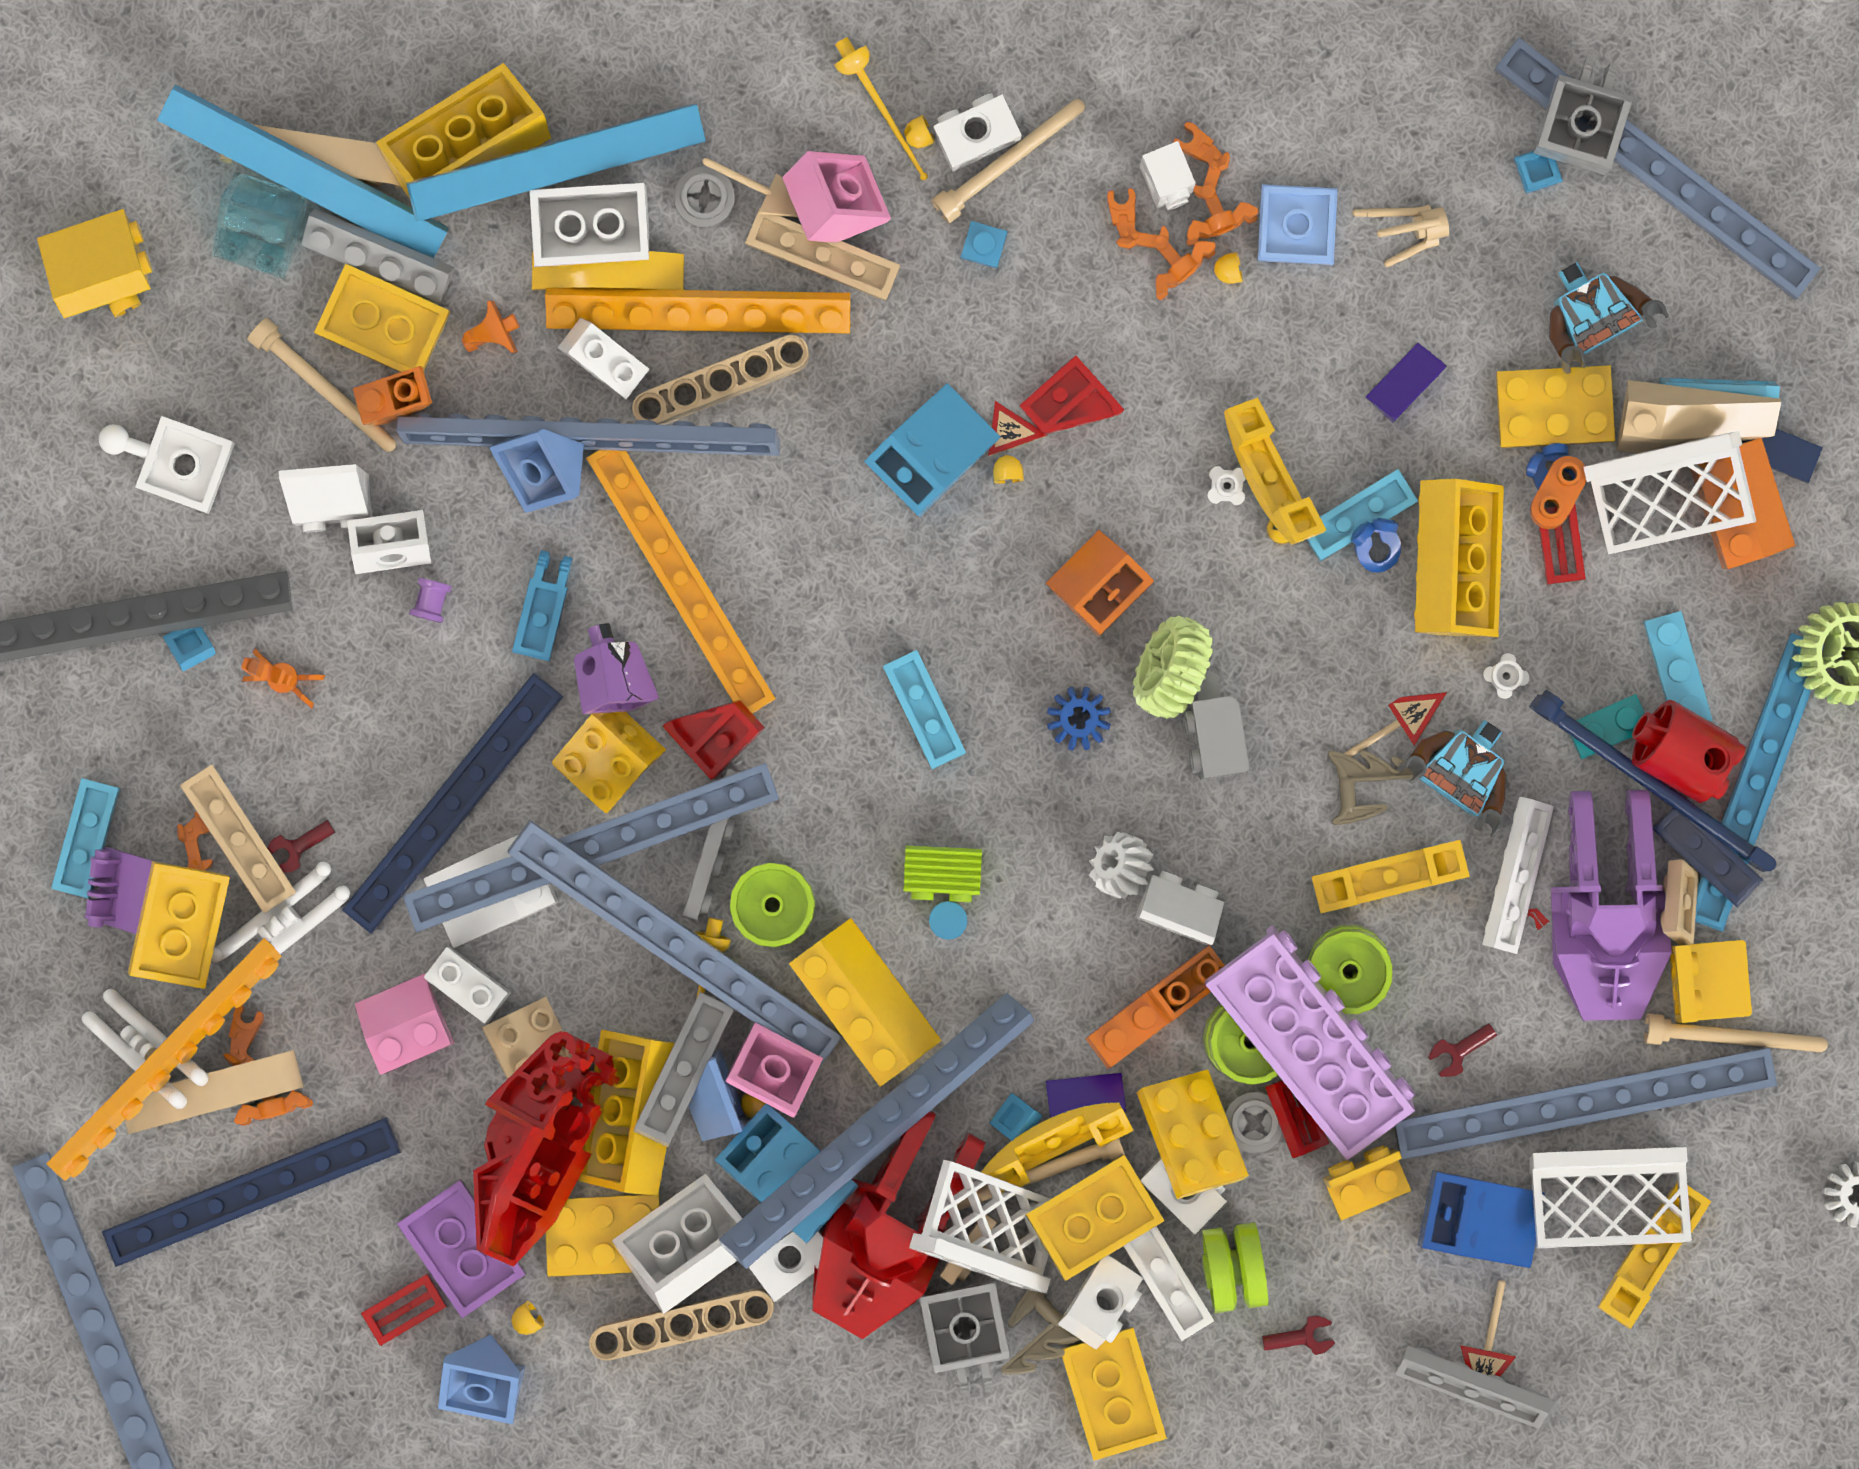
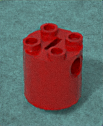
M1671 699L1662 703L1653 714L1646 712L1642 715L1632 733V738L1636 740L1632 753V764L1699 803L1705 802L1711 797L1718 800L1725 794L1730 783L1727 777L1733 766L1741 761L1746 751V746L1739 743L1737 737Z

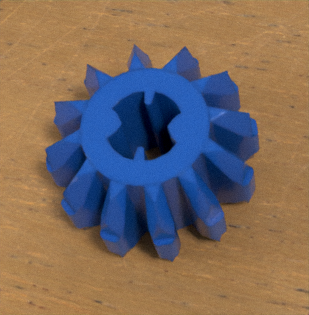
M1069 687L1067 689L1069 702L1059 694L1054 697L1056 703L1063 707V709L1048 708L1047 714L1059 717V721L1048 723L1047 728L1048 730L1062 728L1063 731L1054 739L1057 743H1060L1066 735L1071 737L1068 743V750H1074L1077 738H1081L1083 749L1089 750L1090 742L1087 736L1091 735L1098 743L1103 741L1102 735L1095 728L1110 729V723L1100 721L1098 718L1099 716L1110 714L1111 711L1109 707L1099 710L1095 708L1103 699L1101 694L1096 695L1092 702L1087 701L1090 693L1089 687L1083 688L1081 699H1077L1074 687ZM1081 708V713L1086 711L1090 719L1084 722L1085 728L1076 729L1077 724H1074L1072 727L1068 721V718L1073 716V709Z

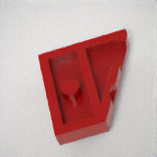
M1074 356L1019 405V408L1043 435L1121 415L1125 410L1077 356Z
M740 700L675 718L662 726L710 780L718 777L765 729Z

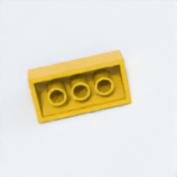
M502 63L381 138L376 144L403 191L410 199L406 185L408 182L535 148L551 139V135L543 111L508 67Z
M1462 479L1420 480L1416 609L1414 612L1415 633L1499 637L1504 486Z
M852 918L789 963L880 1087L942 1041Z
M601 1029L598 1049L613 1056L614 1068L617 1069L615 1075L620 1077L617 1085L613 1084L612 1087L604 1083L599 1087L593 1086L591 1088V1092L594 1095V1103L601 1106L600 1111L602 1113L583 1147V1150L592 1155L578 1181L626 1193L658 1196L667 1147L633 1130L675 1045L674 1042ZM595 1065L594 1072L596 1071L600 1073L601 1070L597 1068V1065Z

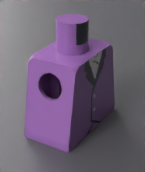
M609 623L589 628L588 633L592 647L576 654L574 658L582 713L628 712L659 699L638 645L635 642H615Z

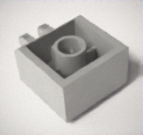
M1587 55L1579 80L1560 74L1556 78L1533 153L1606 175L1612 169L1633 97L1611 90L1618 70V64L1612 62L1605 69L1602 86L1590 84L1589 79L1595 68L1596 57ZM1584 117L1588 119L1586 125L1591 124V129L1582 132L1575 125V122Z
M1206 671V679L1202 681L1200 691L1196 692V701L1188 705L1189 711L1183 713L1186 736L1193 735L1195 749L1189 751L1192 773L1199 772L1200 780L1247 773L1250 771L1240 704L1231 696L1221 697L1217 675L1214 674V671Z
M995 1279L924 1293L920 1297V1303L934 1373L956 1369L962 1397L971 1396V1385L966 1375L965 1367L980 1364L982 1387L986 1393L994 1391L989 1362L1010 1358ZM968 1317L969 1322L972 1319L976 1326L970 1328V1335L961 1336V1330L956 1333L953 1328L954 1325L959 1324V1318Z

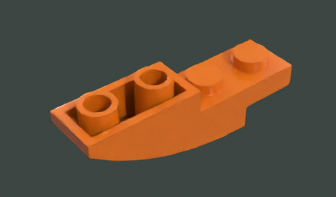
M1208 945L1111 1017L1110 1020L1087 1036L1085 1040L1107 1069L1113 1067L1159 1030L1208 995L1211 991L1206 986L1205 980L1225 965L1211 946Z

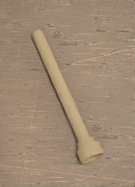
M1080 99L1070 102L957 190L941 191L931 199L933 206L937 211L939 209L944 214L942 216L943 219L950 224L961 215L960 210L965 207L964 203L1080 115L1085 109L1084 102Z
M268 317L263 319L254 328L247 338L258 350L263 348L266 352L271 350L384 451L391 452L396 448L395 439L379 425H362L358 407L280 339L282 335L278 332L279 327Z
M1647 1013L1645 1017V1024H1649L1648 1033H1644L1645 1044L1661 1045L1662 1041L1669 1042L1670 1038L1812 1052H1823L1828 1047V1042L1823 1037L1671 1023V1019H1664L1663 1014Z
M1119 1138L1100 1148L1096 1142V1144L1042 1163L1026 1171L1031 1182L1021 1186V1188L1100 1158L1103 1161L1111 1159V1162L1125 1155L1123 1146ZM987 1184L976 1191L980 1203L992 1199ZM968 1197L957 1204L959 1211L971 1207Z

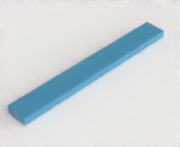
M176 84L172 88L157 121L360 227L429 257H435L449 230V227L432 218L419 222L416 221L413 208Z
M690 104L408 182L406 185L415 220L419 222L702 143L706 139L697 104Z
M1794 633L1789 635L1721 820L1723 825L1753 846L1757 840L1811 693V689L1803 687L1807 676L1801 677L1795 673L1802 667V663L1794 661L1792 657L1800 654L1801 647L1795 646L1792 642L1796 639L1803 640L1804 637ZM1732 850L1742 860L1744 859L1741 855ZM1701 875L1697 890L1695 922L1723 932L1733 904Z

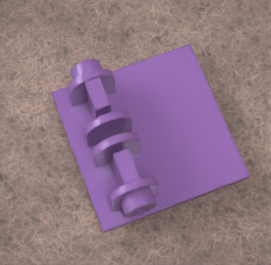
M109 847L96 849L95 856L90 858V877L96 879H88V884L99 886V890L87 891L88 896L98 898L87 899L85 918L88 919V926L103 927V924L136 934L153 860Z

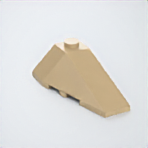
M1628 380L1616 451L1641 453L1737 430L1740 432L1741 441L1775 436L1781 399Z

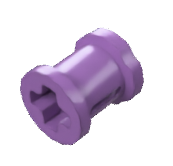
M419 578L420 590L415 608L410 609L409 615L443 623L444 618L441 616V611L446 593L451 592L452 586Z

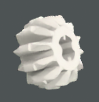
M1117 832L1114 836H1104L1103 846H1094L1097 854L1095 858L1089 860L1094 867L1089 876L1096 882L1095 887L1099 888L1101 892L1116 898L1125 899L1128 894L1138 895L1140 884H1148L1145 877L1148 872L1154 870L1148 864L1153 854L1149 849H1146L1147 844L1142 839L1135 836L1132 837V835L1125 832Z
M1855 1162L1852 1172L1847 1164H1841L1839 1170L1843 1178L1833 1173L1827 1176L1829 1181L1836 1184L1835 1189L1829 1187L1822 1189L1823 1194L1834 1196L1833 1200L1827 1201L1824 1204L1825 1209L1834 1210L1840 1207L1834 1215V1220L1841 1222L1847 1217L1848 1226L1854 1228L1857 1227L1859 1222V1204L1849 1200L1848 1196L1853 1194L1852 1187L1854 1185L1855 1188H1859V1162Z

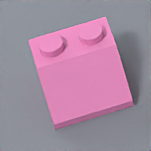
M807 151L782 177L808 241L839 242L885 224L891 219L867 159L863 155Z
M425 974L355 1003L365 1041L380 1075L455 1044L431 986L423 978Z
M755 1022L743 1042L725 1082L794 1118L823 1058Z

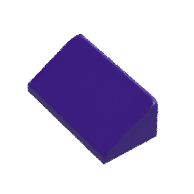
M1417 343L1370 391L1366 398L1393 423L1447 366L1425 347Z
M1122 1073L1046 1081L1050 1118L1073 1109L1102 1103H1120L1123 1111L1126 1112Z

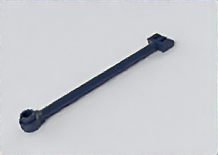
M1545 690L1542 695L1537 694L1529 707L1538 715L1564 730L1744 858V861L1757 870L1767 872L1775 869L1776 860L1758 846H1753L1667 784L1634 766L1630 758L1567 715L1561 709L1564 702L1559 697Z

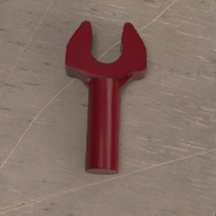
M326 820L295 840L285 839L284 836L279 835L272 839L267 849L271 855L279 849H286L289 853V859L287 862L279 865L284 873L294 872L301 867L299 861L303 852L336 832L329 820Z
M1490 1023L1456 1044L1447 1043L1444 1039H1441L1431 1048L1428 1059L1437 1058L1442 1053L1450 1054L1452 1058L1451 1064L1443 1068L1438 1075L1441 1077L1457 1076L1463 1072L1462 1062L1464 1057L1495 1038L1497 1034Z
M1318 1315L1308 1316L1307 1323L1300 1330L1263 1335L1264 1351L1305 1345L1312 1350L1314 1355L1323 1354L1335 1344V1341L1332 1339L1316 1341L1313 1338V1332L1318 1327L1330 1326L1332 1322Z

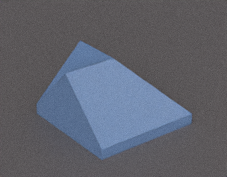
M540 429L495 443L489 447L525 513L572 500L579 496L583 443L545 429Z
M721 1049L714 1051L712 1057L708 1060L689 1103L691 1114L702 1141L743 1131L747 1123L736 1088L725 1082L729 1069Z
M492 1335L457 1350L444 1358L438 1409L513 1424L525 1366L514 1364Z

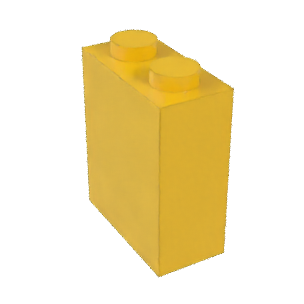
M124 209L37 238L52 298L63 318L151 289L147 274L153 272L147 253L145 251L140 252L139 244L144 242L142 231L137 220L130 222Z

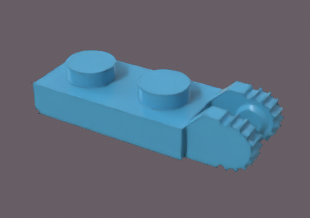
M541 550L533 579L530 578L512 652L550 662L568 592L566 585L573 558L564 556L560 562L557 583L544 582L543 579L549 567L550 552Z

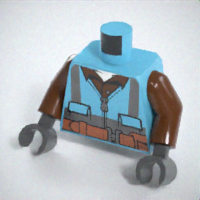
M1578 262L1558 273L1568 293L1559 297L1554 302L1555 307L1550 312L1549 339L1559 357L1562 358L1563 371L1569 374L1571 373L1570 362L1577 361L1581 364L1582 368H1585L1586 353L1643 321L1640 315L1644 316L1647 325L1651 329L1657 327L1652 317L1653 315L1659 313L1663 314L1665 318H1668L1669 315L1663 302L1652 300L1638 287L1617 276L1608 277L1607 274L1602 273L1588 281Z
M1483 720L1472 737L1462 730H1455L1454 732L1444 730L1420 741L1409 758L1397 767L1398 772L1403 771L1407 767L1412 771L1413 778L1409 781L1411 784L1420 779L1471 816H1479L1482 812L1481 817L1475 823L1476 830L1479 831L1484 823H1487L1492 828L1490 836L1494 837L1503 826L1501 813L1505 802L1506 773L1502 768L1504 760L1491 751V748L1502 732L1491 723Z

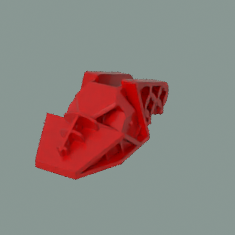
M560 1031L551 1035L485 1103L486 1106L496 1112L488 1125L484 1142L488 1162L473 1170L476 1248L483 1254L513 1267L556 1222L592 1155L583 1150V1147L602 1112L600 1111L601 1106L594 1103V1095L591 1092V1088L593 1086L599 1087L604 1083L612 1087L613 1084L617 1085L620 1077L615 1075L617 1069L614 1068L613 1056L596 1047H590L591 1044L568 1032ZM562 1048H565L573 1056L571 1058L563 1057L559 1053ZM592 1063L598 1066L597 1068L601 1070L600 1073L588 1070ZM546 1082L547 1084L541 1089L542 1084ZM573 1096L579 1099V1102L583 1104L582 1107L570 1104Z
M933 1111L928 1112L900 1137L893 1149L888 1153L872 1184L852 1179L858 1187L831 1216L821 1234L823 1242L819 1267L817 1269L814 1265L812 1311L860 1339L870 1335L923 1296L939 1261L938 1258L909 1248L913 1233L922 1235L933 1194L923 1212L914 1220L918 1223V1232L886 1214L890 1204L895 1202L896 1194L935 1119L936 1113ZM966 1133L954 1153L955 1157L952 1162L974 1169L986 1142L971 1133ZM955 1172L950 1184L953 1196L964 1189L960 1175ZM949 1211L941 1215L937 1231L944 1233L948 1230L946 1223L950 1217Z

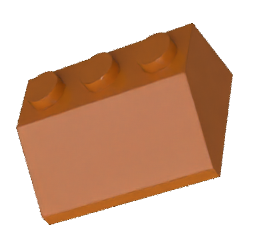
M1762 438L1744 442L1739 446L1756 522L1710 532L1722 569H1731L1796 546ZM1731 457L1718 459L1710 471L1712 475L1728 484L1734 474ZM1704 462L1697 465L1705 469L1709 462ZM1690 468L1694 483L1696 484L1701 475ZM1705 479L1698 491L1700 499L1714 506L1723 489ZM1735 482L1733 488L1738 491L1737 482ZM1728 493L1719 511L1731 519L1744 516L1741 500ZM1703 508L1705 517L1707 518L1710 512ZM1714 516L1711 523L1720 522L1722 520Z

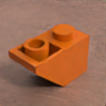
M422 366L353 388L362 425L391 423L397 421L398 417H409L410 414L420 412L432 404Z

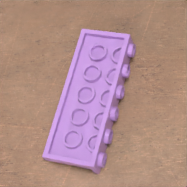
M1271 925L1266 929V936L1206 979L1205 984L1345 1159L1349 1160L1415 1111L1412 1100L1415 1093L1403 1077L1397 1080L1389 1071L1392 1064L1380 1048L1373 1050L1365 1039L1369 1036L1359 1021L1355 1018L1350 1021L1342 1012L1345 1005L1335 991L1330 989L1326 992L1318 982L1322 977L1315 966L1308 959L1302 962L1294 952L1298 947L1292 937L1285 930L1279 933Z

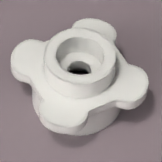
M1220 466L1213 467L1209 472V477L1212 480L1211 490L1207 494L1209 501L1214 504H1218L1221 501L1231 502L1233 505L1243 503L1245 494L1242 492V488L1246 478L1242 469L1235 468L1232 471L1223 470ZM1225 482L1230 483V489L1223 487Z
M1510 653L1502 655L1499 663L1493 667H1487L1483 673L1484 679L1495 686L1497 696L1502 699L1510 698L1513 690L1518 686H1525L1529 682L1528 672L1521 669L1519 664L1516 663V657ZM1505 672L1510 674V678L1508 680H1505L1503 678V674Z

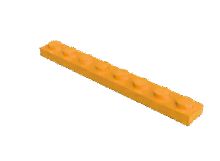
M546 288L545 292L546 329H572L578 320L583 318L594 324L597 328L606 330L850 333V293Z
M598 450L586 457L732 701L740 700L753 714L776 700L627 451Z
M263 938L46 1164L64 1181L70 1176L76 1177L88 1165L90 1155L97 1148L102 1149L114 1139L116 1135L115 1129L125 1119L129 1121L141 1111L143 1107L142 1101L152 1091L158 1092L168 1083L171 1077L169 1073L179 1063L184 1064L194 1056L198 1049L196 1045L206 1035L211 1036L221 1028L225 1021L223 1017L233 1007L238 1008L248 1000L252 993L250 989L260 979L265 980L275 972L279 965L277 961L282 957L275 947Z

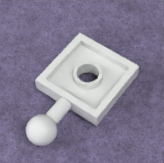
M163 416L160 418L151 445L130 438L128 432L117 424L104 427L99 434V445L106 453L116 455L126 451L145 459L135 486L137 489L207 514L210 513L235 445L233 441ZM182 455H191L195 460L194 471L186 476L179 475L175 469L176 460Z

